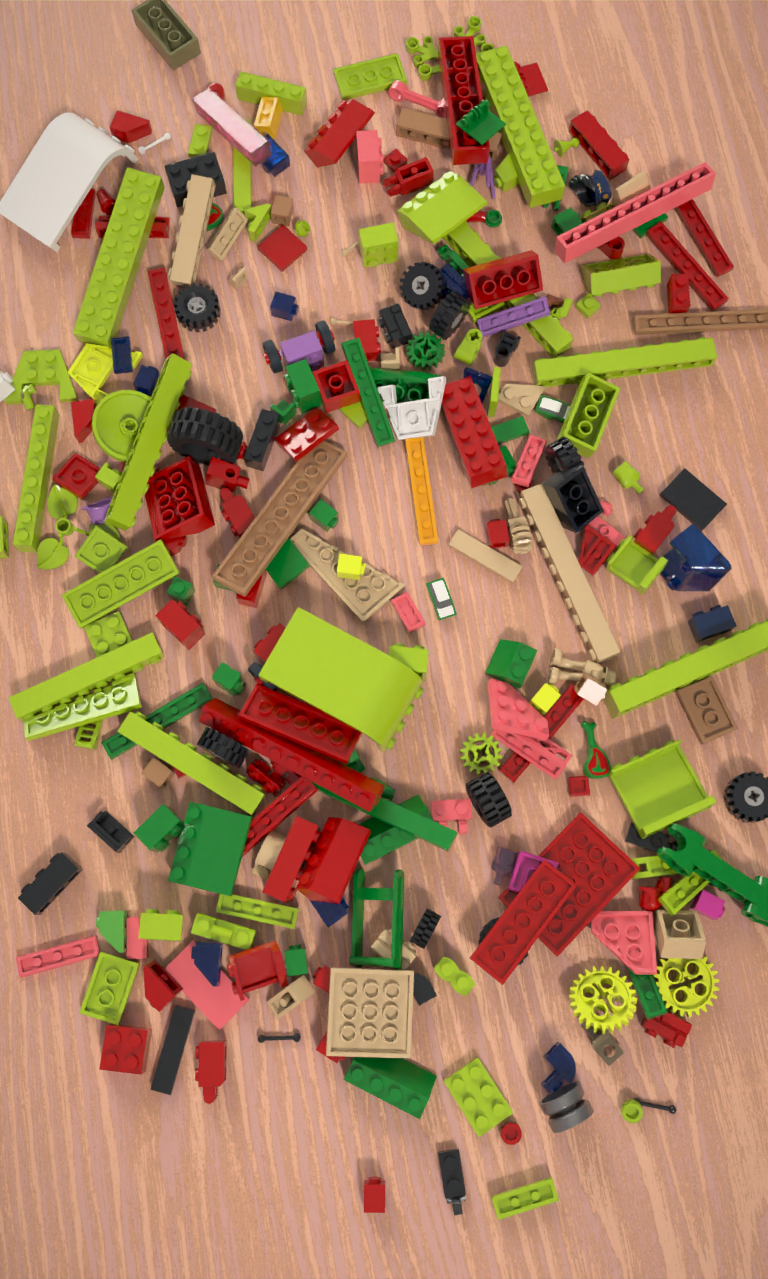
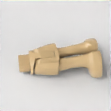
M554 649L550 661V666L553 667L549 669L548 683L554 684L558 680L578 682L585 672L604 683V685H614L616 671L608 670V667L590 660L586 662L568 660L562 656L560 649ZM556 667L574 669L577 671H581V673L566 672Z

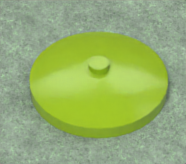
M120 390L110 393L98 403L92 417V432L96 443L107 455L118 461L127 462L151 397L134 390Z

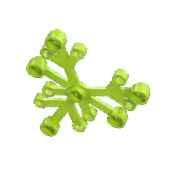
M472 16L469 18V30L466 36H474L481 29V19L479 17ZM462 26L454 28V37L465 36ZM478 34L474 37V45L481 47V51L476 52V54L494 49L491 43H485L486 37L483 34ZM424 37L423 46L419 45L417 38H408L406 40V50L408 53L415 54L418 52L423 54L414 57V66L419 68V78L427 81L432 75L440 73L439 65L431 67L428 64H424V62L432 59L438 60V52L434 47L432 37Z

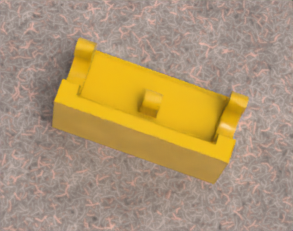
M278 97L261 98L254 127L257 128L261 137H264V132H267L271 139H276L283 113Z

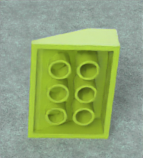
M450 171L445 173L438 181L432 183L423 192L418 193L411 201L403 204L397 212L404 229L435 244L488 203L462 176Z

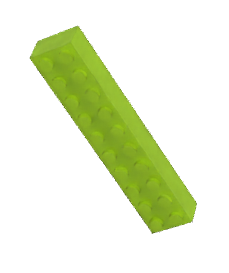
M507 45L477 53L476 58L481 90L485 100L490 102L489 110L506 123L498 132L502 134L501 140L507 155L510 154L518 175V182L529 209L562 200L565 184Z
M127 167L73 330V334L78 341L107 346L113 349L165 189L162 177Z
M768 618L762 623L756 622L750 625L744 631L742 629L738 630L728 638L722 637L710 646L708 644L698 648L692 655L688 652L680 656V659L675 662L670 660L662 664L658 670L654 667L646 671L640 678L638 675L631 677L622 686L620 683L611 686L607 690V695L603 701L612 719L768 651Z

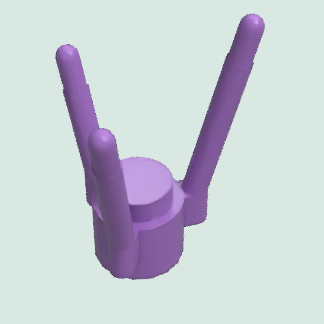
M489 157L488 163L475 164L470 185L473 187L479 172L481 176H486V186L491 188L492 199H495L492 159Z

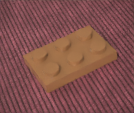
M713 676L676 691L701 745L738 729Z

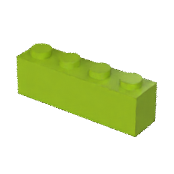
M240 71L235 85L238 100L260 105L262 97H278L283 111L303 116L307 104L306 87Z

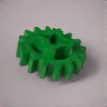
M428 331L426 335L420 332L419 337L414 334L413 340L409 339L408 346H406V357L410 358L409 363H415V369L421 366L422 371H424L425 367H428L429 371H431L432 366L437 368L438 362L442 363L443 357H445V345L441 344L442 339H436V334L430 336Z

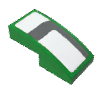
M541 395L535 413L548 420L554 418L564 423L570 405Z
M440 578L425 583L437 619L442 620L457 615L445 579Z

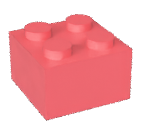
M377 130L356 131L359 184L380 182V175H383L382 139L378 137Z

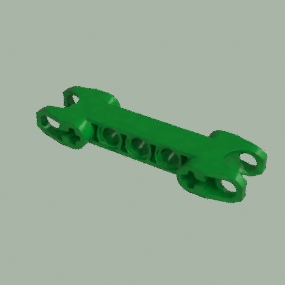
M675 823L669 825L668 832L677 841V851L663 847L658 849L657 855L677 873L690 877L692 872L707 880L742 903L741 914L752 922L768 927V878L756 876L752 880L703 848L706 839L696 831Z

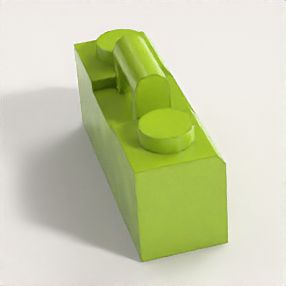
M197 913L191 930L192 934L244 950L253 948L258 930L202 913Z

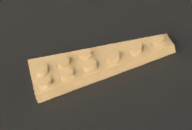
M301 529L290 538L311 565L310 567L362 623L366 622L405 588L403 583L391 579L390 576L380 573L368 564H366L364 575L361 574L360 580L337 577L339 554L346 553L333 545L325 543L322 539L304 529Z

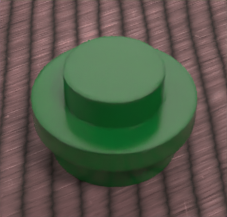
M490 210L486 214V225L492 228L498 227L502 223L500 212Z

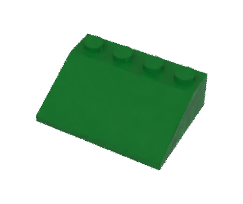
M189 802L168 881L232 897L252 817Z

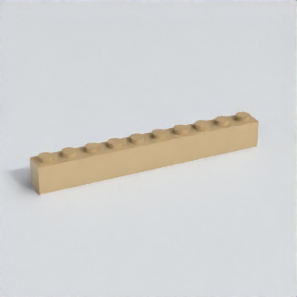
M542 483L521 491L518 499L519 505L527 514V523L532 525L534 529L533 535L535 540L540 542L542 546L541 553L550 564V573L555 575L557 579L556 585L558 590L564 594V603L573 614V623L581 631L580 638L583 643L587 644L589 658L599 664L616 657L620 650Z

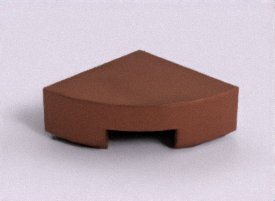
M550 294L546 295L549 307L552 304L557 308L562 306L563 299Z

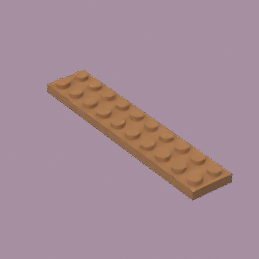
M323 441L298 460L212 575L213 580L246 597L347 458V452Z

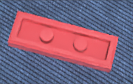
M529 435L511 478L512 483L529 487L547 440Z

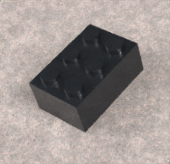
M215 152L164 166L177 207L183 206L184 198H187V182L191 180V175L213 178L216 184L214 197L227 194L225 181Z

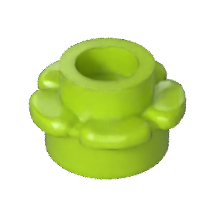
M298 220L295 224L296 234L301 237H307L311 231L308 222Z

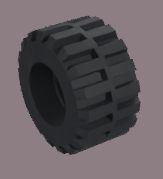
M486 772L466 783L467 794L478 815L488 827L491 828L512 816V809L505 793L490 773Z

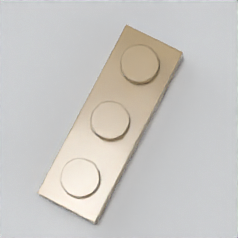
M237 207L232 208L206 248L217 261L224 259L248 221Z

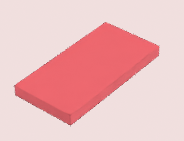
M194 940L165 968L183 988L182 991L219 1030L250 1000L245 993L243 994L245 1000L240 1001L238 994L234 995L231 986L233 981Z

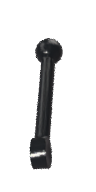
M295 1033L292 1036H264L262 1034L258 1036V1042L260 1043L274 1040H294L299 1042L301 1039L299 1033Z
M634 1098L642 1106L666 1110L671 1114H675L677 1111L674 1105L668 1107Z

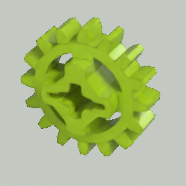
M475 733L474 739L469 736L467 738L469 743L463 742L462 744L465 749H460V753L464 754V756L460 757L461 761L465 760L463 767L469 766V773L475 770L476 776H479L480 771H483V774L488 772L487 770L493 773L495 771L493 766L499 767L500 763L497 760H501L503 757L498 755L502 751V748L496 747L499 741L493 742L492 735L486 738V733H483L482 737ZM484 742L483 745L476 746L474 743ZM490 746L493 749L494 757L490 754ZM485 747L486 749L484 750V756H482L481 759L479 758V760L476 761L478 758L477 752H480ZM468 751L470 754H472V762L469 760ZM481 763L489 764L485 767H478Z

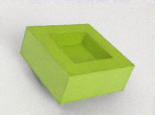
M588 293L576 303L575 308L588 319L600 309L601 304Z

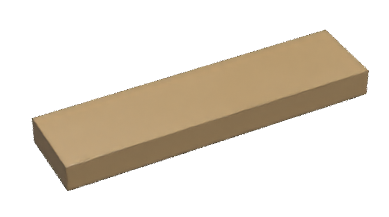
M459 529L448 545L512 584L523 566Z

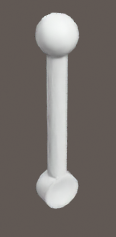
M165 133L162 138L145 147L140 146L138 148L139 153L144 154L147 149L164 140H169L171 135Z

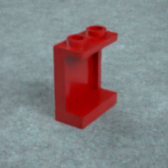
M276 940L228 956L230 964L226 965L229 977L234 978V982L231 983L234 995L238 994L240 1001L245 1000L244 993L276 982L279 983L280 988L288 986L281 951Z

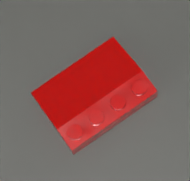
M190 456L149 477L147 482L149 488L145 493V498L156 541L197 534L215 525L201 467Z

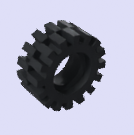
M427 908L410 942L425 949L441 916Z

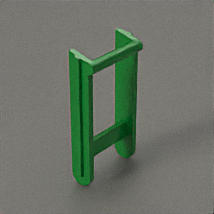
M357 869L355 871L351 956L349 957V964L353 967L362 968V965L388 966L396 970H402L405 881L403 870L395 871L393 888H365L364 870ZM364 900L393 901L391 958L362 957Z

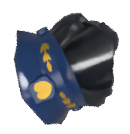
M595 169L591 176L588 174L575 175L569 181V187L577 194L580 202L584 203L585 207L596 206L598 202L608 203L612 196L610 184L602 171Z

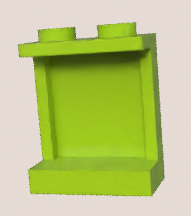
M630 535L627 539L623 538L617 546L619 548L616 553L612 552L607 558L606 570L644 595L665 568L668 560L663 556L660 559L656 558L632 541L633 537Z

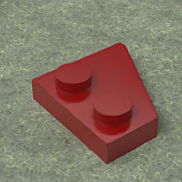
M586 525L581 545V554L578 560L581 568L594 576L617 546L589 525Z

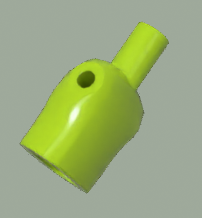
M627 461L622 463L612 473L622 488L628 489L632 487L638 494L645 490L638 483L640 479L639 472Z

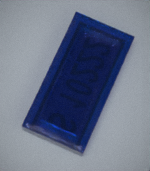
M130 337L111 338L114 373L133 372Z

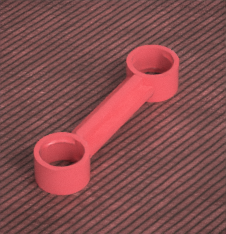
M394 81L388 94L394 101L402 102L405 99L435 111L436 115L440 118H446L444 99L438 102L410 91L401 81Z

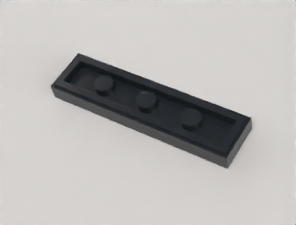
M175 1005L150 1090L167 1095L172 1094L196 1010Z

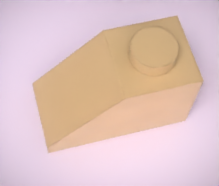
M302 975L267 1001V1004L277 1019H280L315 993V990L306 977Z

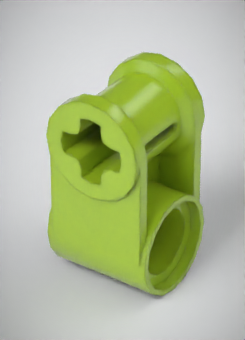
M474 328L467 332L456 350L454 359L469 366L473 364L482 345V333L480 330Z

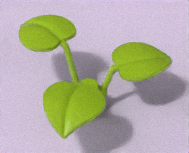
M53 485L49 493L47 508L49 514L54 519H59L55 524V528L59 532L60 542L55 538H47L39 544L37 549V567L44 570L58 568L68 560L69 550L62 545L64 542L63 536H70L74 531L89 536L96 526L91 523L90 532L74 527V524L68 520V515L76 512L78 507L77 497L57 485ZM108 523L97 525L117 540H120V534L114 526Z

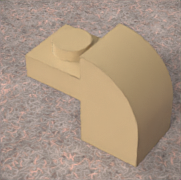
M274 831L268 834L257 855L252 874L268 880L286 840L285 836Z

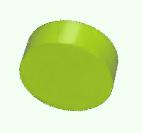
M634 1099L625 1101L622 1105L623 1118L630 1123L639 1122L643 1117L642 1105Z

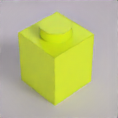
M339 554L337 577L360 580L361 574L364 575L366 563H363L361 556Z
M545 683L529 703L544 716L561 695L554 685Z

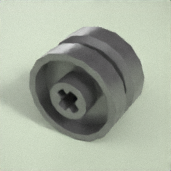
M573 1082L558 1088L538 1103L544 1115H551L548 1123L553 1133L568 1130L593 1114L594 1110L589 1100L582 1099L585 1092L579 1082Z

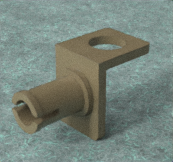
M586 1022L582 1023L581 1027L593 1039L592 1047L608 1066L623 1054V1050L612 1039L608 1030L605 1031V1034H602V1031L598 1028L597 1032L594 1033L593 1026L585 1029ZM612 1045L615 1048L616 1052L613 1057L604 1055L603 1049L605 1046Z

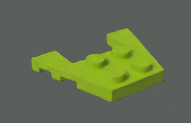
M60 349L23 351L13 377L14 381L12 382L16 390L5 398L7 405L23 404L21 399L22 389L25 385L28 386L30 384L34 386L60 385L61 402L78 401Z

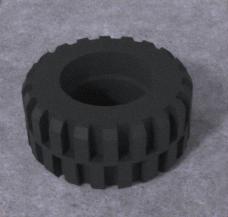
M186 407L175 413L167 440L169 446L175 452H178L181 456H190L197 463L209 466L213 456L234 464L243 441V433L241 428L227 417L206 409Z

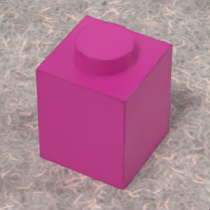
M701 890L696 894L690 909L698 911L699 914L711 920H717L718 917H722L725 911V901L705 890Z

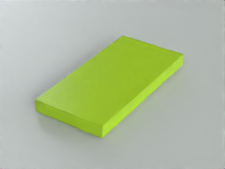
M398 53L333 69L342 100L389 90L394 81H401L407 85V78Z

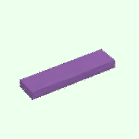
M544 296L477 319V323L482 333V338L550 316L551 312L547 297Z

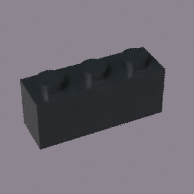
M261 409L244 456L246 467L264 472L275 441L274 439L281 425L279 413Z
M67 853L55 854L50 859L49 866L46 869H41L35 875L36 879L31 884L29 883L24 886L20 891L22 894L18 899L34 915H41L83 870Z

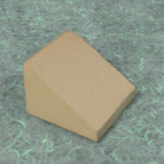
M243 267L227 281L235 290L248 279L246 268Z

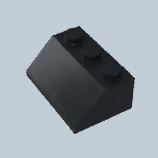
M582 465L556 472L542 483L564 529L577 533L604 512Z

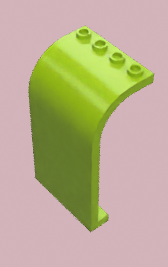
M299 607L258 675L264 682H270L363 733L378 745L379 750L385 753L387 749L391 750L396 742V739H394L395 734L402 731L405 722H403L405 716H410L415 707L412 703L415 698H420L424 690L421 688L423 681L420 676L400 661Z

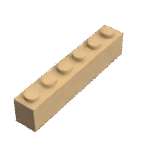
M191 175V180L187 182L188 194L187 198H184V213L180 216L179 221L181 228L180 232L176 235L177 247L173 251V266L169 269L168 273L170 281L175 286L184 287L188 285V287H192L191 283H196L216 187L213 178Z

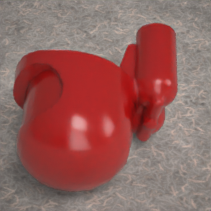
M659 876L655 887L638 886L637 890H640L639 906L646 911L658 910L661 906L658 899L672 887V878Z

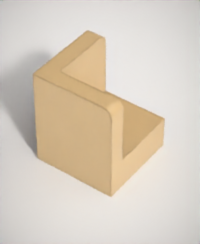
M395 347V354H381V368L399 370V347Z

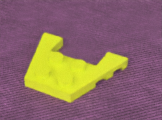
M86 343L69 369L68 374L98 405L105 396L109 395L100 389L115 368L116 358L117 363L122 361V363L130 366L131 362V367L135 369L143 354L139 351L130 352L129 361V351L125 349L121 351L116 350L115 357V349Z

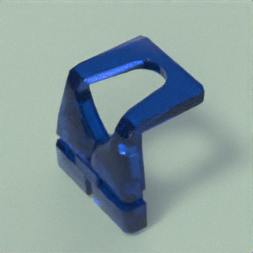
M465 367L464 378L471 376L473 383L482 389L479 398L481 403H483L493 377Z

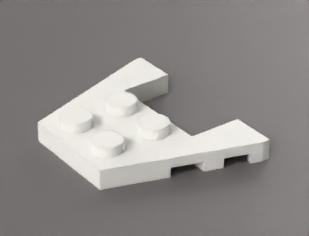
M445 376L428 379L429 399L397 403L395 385L378 387V392L384 400L383 404L391 417L390 421L398 440L435 435L446 384Z

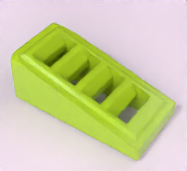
M104 719L92 722V724H96L95 728L89 727L87 724L80 726L74 745L80 748L96 750ZM88 730L94 732L93 735L85 734V731ZM84 737L90 738L91 741L87 742L83 741Z

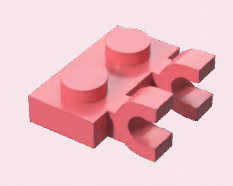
M470 799L431 801V812L434 822L447 827V821L458 820L459 835L467 834L466 820H472Z

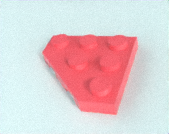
M490 679L488 682L491 727L547 740L549 737L548 721L509 683Z
M600 911L591 921V933L634 974L656 975L653 912Z

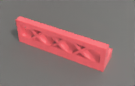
M494 729L491 733L494 738L555 780L572 757V754L548 738L547 740H542ZM556 754L561 755L565 760L563 761Z

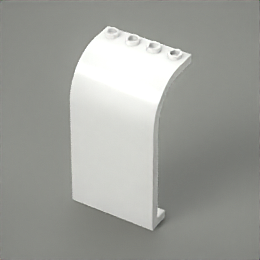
M70 112L59 115L47 126L0 201V214L55 252H58L60 249L57 241L104 167L119 155L126 156L133 164L138 160L134 154L135 150L127 144L123 146L121 141L115 136L110 137L101 127L98 129L94 127L95 124L89 119L85 118L84 120Z

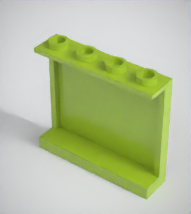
M681 739L675 742L670 740L664 743L663 747L658 750L656 747L652 748L642 757L639 755L634 756L628 760L629 763L616 764L611 768L612 770L608 775L642 839L668 828L671 824H677L703 812L717 803L713 795L708 797L679 746L682 743Z

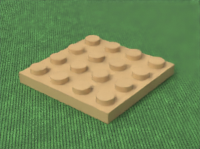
M330 967L326 1056L411 1058L414 971Z

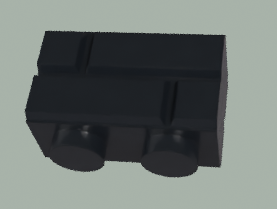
M395 304L379 311L377 322L380 329L383 328L385 331L384 338L386 343H390L393 349L408 344L409 339L412 340V332L400 305Z

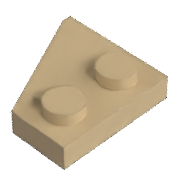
M505 384L498 396V402L528 418L546 387Z

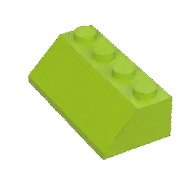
M649 253L581 265L586 291L594 297L602 296L603 293L608 292L616 294L620 290L625 289L629 291L637 290L638 287L642 286L647 288L654 287L655 284L661 283V261Z

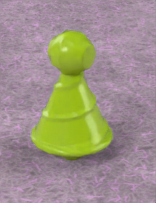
M572 138L569 142L555 140L553 150L557 152L559 157H562L571 146L573 148L578 147L580 141L577 138Z

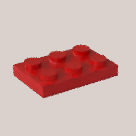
M316 407L274 440L283 451L297 462L338 431L339 427Z

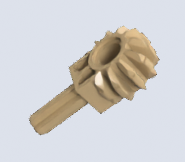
M508 498L504 503L509 517L507 529L510 544L515 554H524L532 550L533 544L530 527L526 522L525 516L520 517L515 499Z

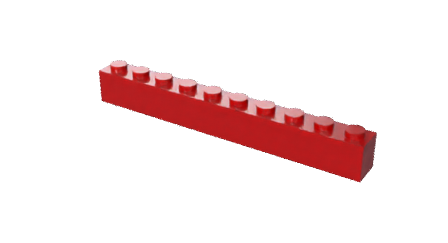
M216 697L203 706L199 722L369 812L379 803L385 788L381 783L331 757L239 719L238 715L241 710Z

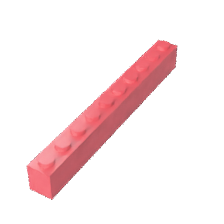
M704 162L557 236L555 253L565 264L711 190L716 173Z

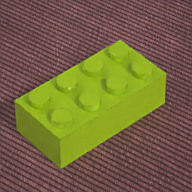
M588 372L580 380L557 440L565 437V439L567 438L569 442L573 443L574 448H577L578 454L586 458L593 455L598 448L621 388Z

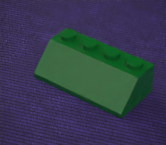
M419 795L398 804L433 821ZM374 817L358 824L371 831L361 853L365 866L419 839Z
M353 1057L344 1076L346 1082L418 1119L422 1116L437 1078L436 1075L403 1058Z

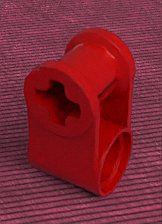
M618 236L597 248L609 259H619L622 257L625 241Z

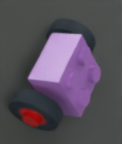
M325 320L315 323L317 335L315 331H311L281 342V350L275 347L272 340L263 342L265 362L267 365H270L274 374L283 371L281 357L285 366L304 359L307 360L311 371L319 370L324 366L323 351L326 354L335 351V337Z

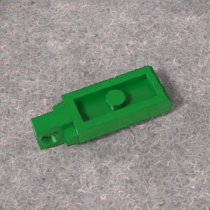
M444 244L437 250L438 255L442 260H447L451 270L457 271L462 282L466 284L463 269L469 268V266L454 250L452 251Z

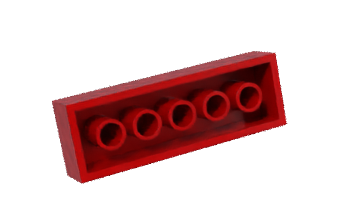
M471 376L445 384L441 410L471 489L507 477L506 463Z

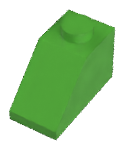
M100 911L99 916L96 918V927L99 928V933L119 953L127 952L128 911Z

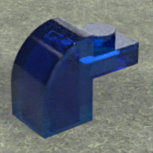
M557 1041L543 1056L555 1068L541 1083L549 1093L552 1090L555 1092L561 1087V1080L563 1078L571 1084L576 1073V1065L572 1055Z

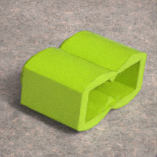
M442 956L433 967L440 978L449 982L451 987L463 996H467L475 986L472 977L459 970L456 963L447 957Z

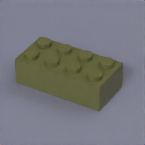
M147 0L132 9L135 25L173 71L201 54L198 38L166 0Z

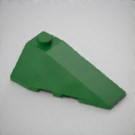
M370 367L377 390L381 386H396L397 403L429 399L428 379L441 377V375L425 372Z

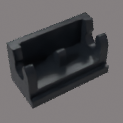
M106 810L104 812L100 811L87 825L88 828L117 853H121L135 837Z

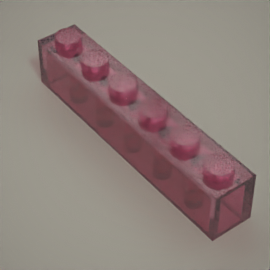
M207 88L192 99L197 113L255 167L272 155L270 141L260 135L259 131L253 128L247 119H243L237 110H233L227 101H223L217 92L214 93L210 88Z

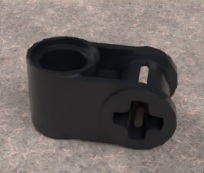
M507 330L503 331L494 352L493 362L495 365L504 367L508 364L520 343V336L515 337L507 333Z

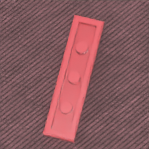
M91 936L16 957L19 977H26L99 956L101 951L98 936Z

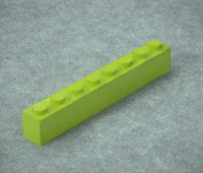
M36 404L13 540V545L19 552L37 553L40 543L60 414L55 406Z
M152 632L8 698L16 718L23 722L43 712L52 710L58 705L69 704L72 702V699L78 696H87L91 690L100 687L104 688L109 682L125 677L126 674L131 672L137 673L148 664H157L165 656L156 636Z
M130 711L117 732L250 815H254L265 797V794L262 793L264 789L256 784L250 786L245 783L247 780L245 777L238 773L235 776L229 773L230 768L224 764L216 765L212 762L214 758L208 754L203 753L200 755L195 752L197 749L195 746L188 742L185 745L179 742L180 737L170 732L168 735L162 731L164 727L158 723L153 722V724H150L146 721L147 717L138 711L136 714Z

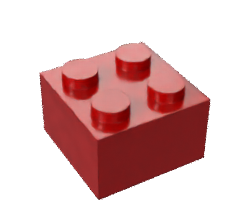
M348 360L313 371V376L320 390L321 402L326 413L360 402V391Z
M173 599L170 600L155 615L160 623L188 650L205 635L202 630L204 626L201 624V621L194 614L190 616L187 608L180 601L176 603Z
M115 1024L107 1025L99 1070L139 1075L146 1072L152 1028Z

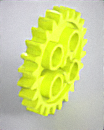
M703 956L702 959H658L661 966H657L658 973L653 975V977L657 978L655 982L662 1000L665 1001L666 1009L671 1006L670 1013L674 1014L678 1009V1016L683 1017L685 1012L687 1017H691L692 1011L695 1015L699 1016V1009L707 1012L705 1005L713 1006L710 999L718 998L713 994V991L720 990L714 986V983H718L720 980L713 977L718 972L710 969L714 965L713 963L706 964L707 956ZM690 963L695 966V972L691 975L687 971V966ZM670 970L676 972V978L673 981H670L668 978ZM702 975V979L687 982L686 986L679 985L672 989L668 988L670 985L684 982V978L693 979ZM698 983L703 988L702 993L699 995L695 992V986ZM678 990H681L684 994L681 1001H677L675 997Z
M593 966L591 973L585 969V976L579 973L578 980H573L574 987H570L571 995H569V1001L572 1002L570 1003V1009H575L573 1016H580L578 1023L581 1024L585 1021V1029L593 1026L594 1033L597 1032L598 1028H601L602 1034H605L606 1029H609L611 1034H613L614 1027L621 1031L622 1024L628 1026V1019L633 1020L634 1014L632 1012H636L637 1007L635 1004H637V998L634 997L636 990H630L632 982L625 983L627 976L625 975L620 978L619 970L613 974L612 967L605 971L603 966H601L600 971H597L595 966ZM609 984L611 988L605 989L601 985ZM591 993L593 997L587 998L583 994ZM619 1001L622 1006L617 1007L613 1005V1002ZM601 1010L604 1012V1015L598 1016L594 1012Z

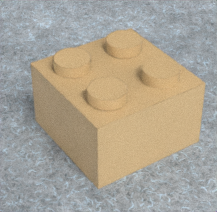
M657 910L654 932L661 958L702 959L706 938L698 911L679 910L675 915L670 916L666 910Z

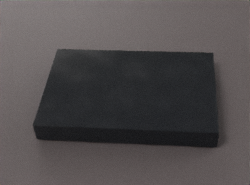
M685 468L660 493V496L665 501L674 506L680 514L701 532L727 505L726 502Z

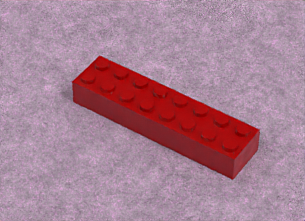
M473 36L439 38L438 61L453 165L488 163L490 152L489 140L481 145L456 125L464 115H467L474 106H477L483 100Z

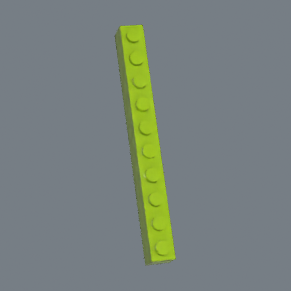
M464 221L443 237L447 244L469 267L501 259L491 251L487 243L480 239L479 234L469 227L467 221ZM533 293L504 301L505 307L509 309L536 300L537 297ZM552 315L523 324L525 329L552 358L562 355L571 348L573 342L571 333L567 330L565 331L559 320L553 318Z
M701 337L697 340H681L676 343L664 342L660 345L648 344L637 348L631 346L626 349H611L606 352L594 351L590 354L577 353L567 357L561 355L551 359L540 358L534 361L532 370L536 386L552 387L580 383V380L588 372L606 380L713 366L717 359V353L713 338Z
M173 353L165 360L104 522L123 531L133 527L137 517H135V514L142 506V495L149 488L147 482L149 477H152L155 472V461L161 456V445L167 440V429L171 427L173 413L178 410L180 405L178 402L179 397L184 394L186 389L184 384L192 373L190 370L192 363Z

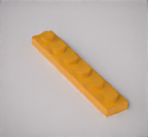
M424 437L405 439L419 545L438 544Z

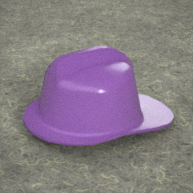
M113 495L81 508L87 511L94 525L106 523L104 519Z

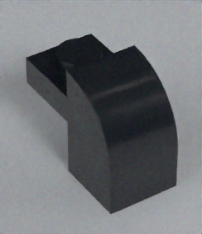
M414 972L413 996L420 1006L436 997L437 994L426 977Z

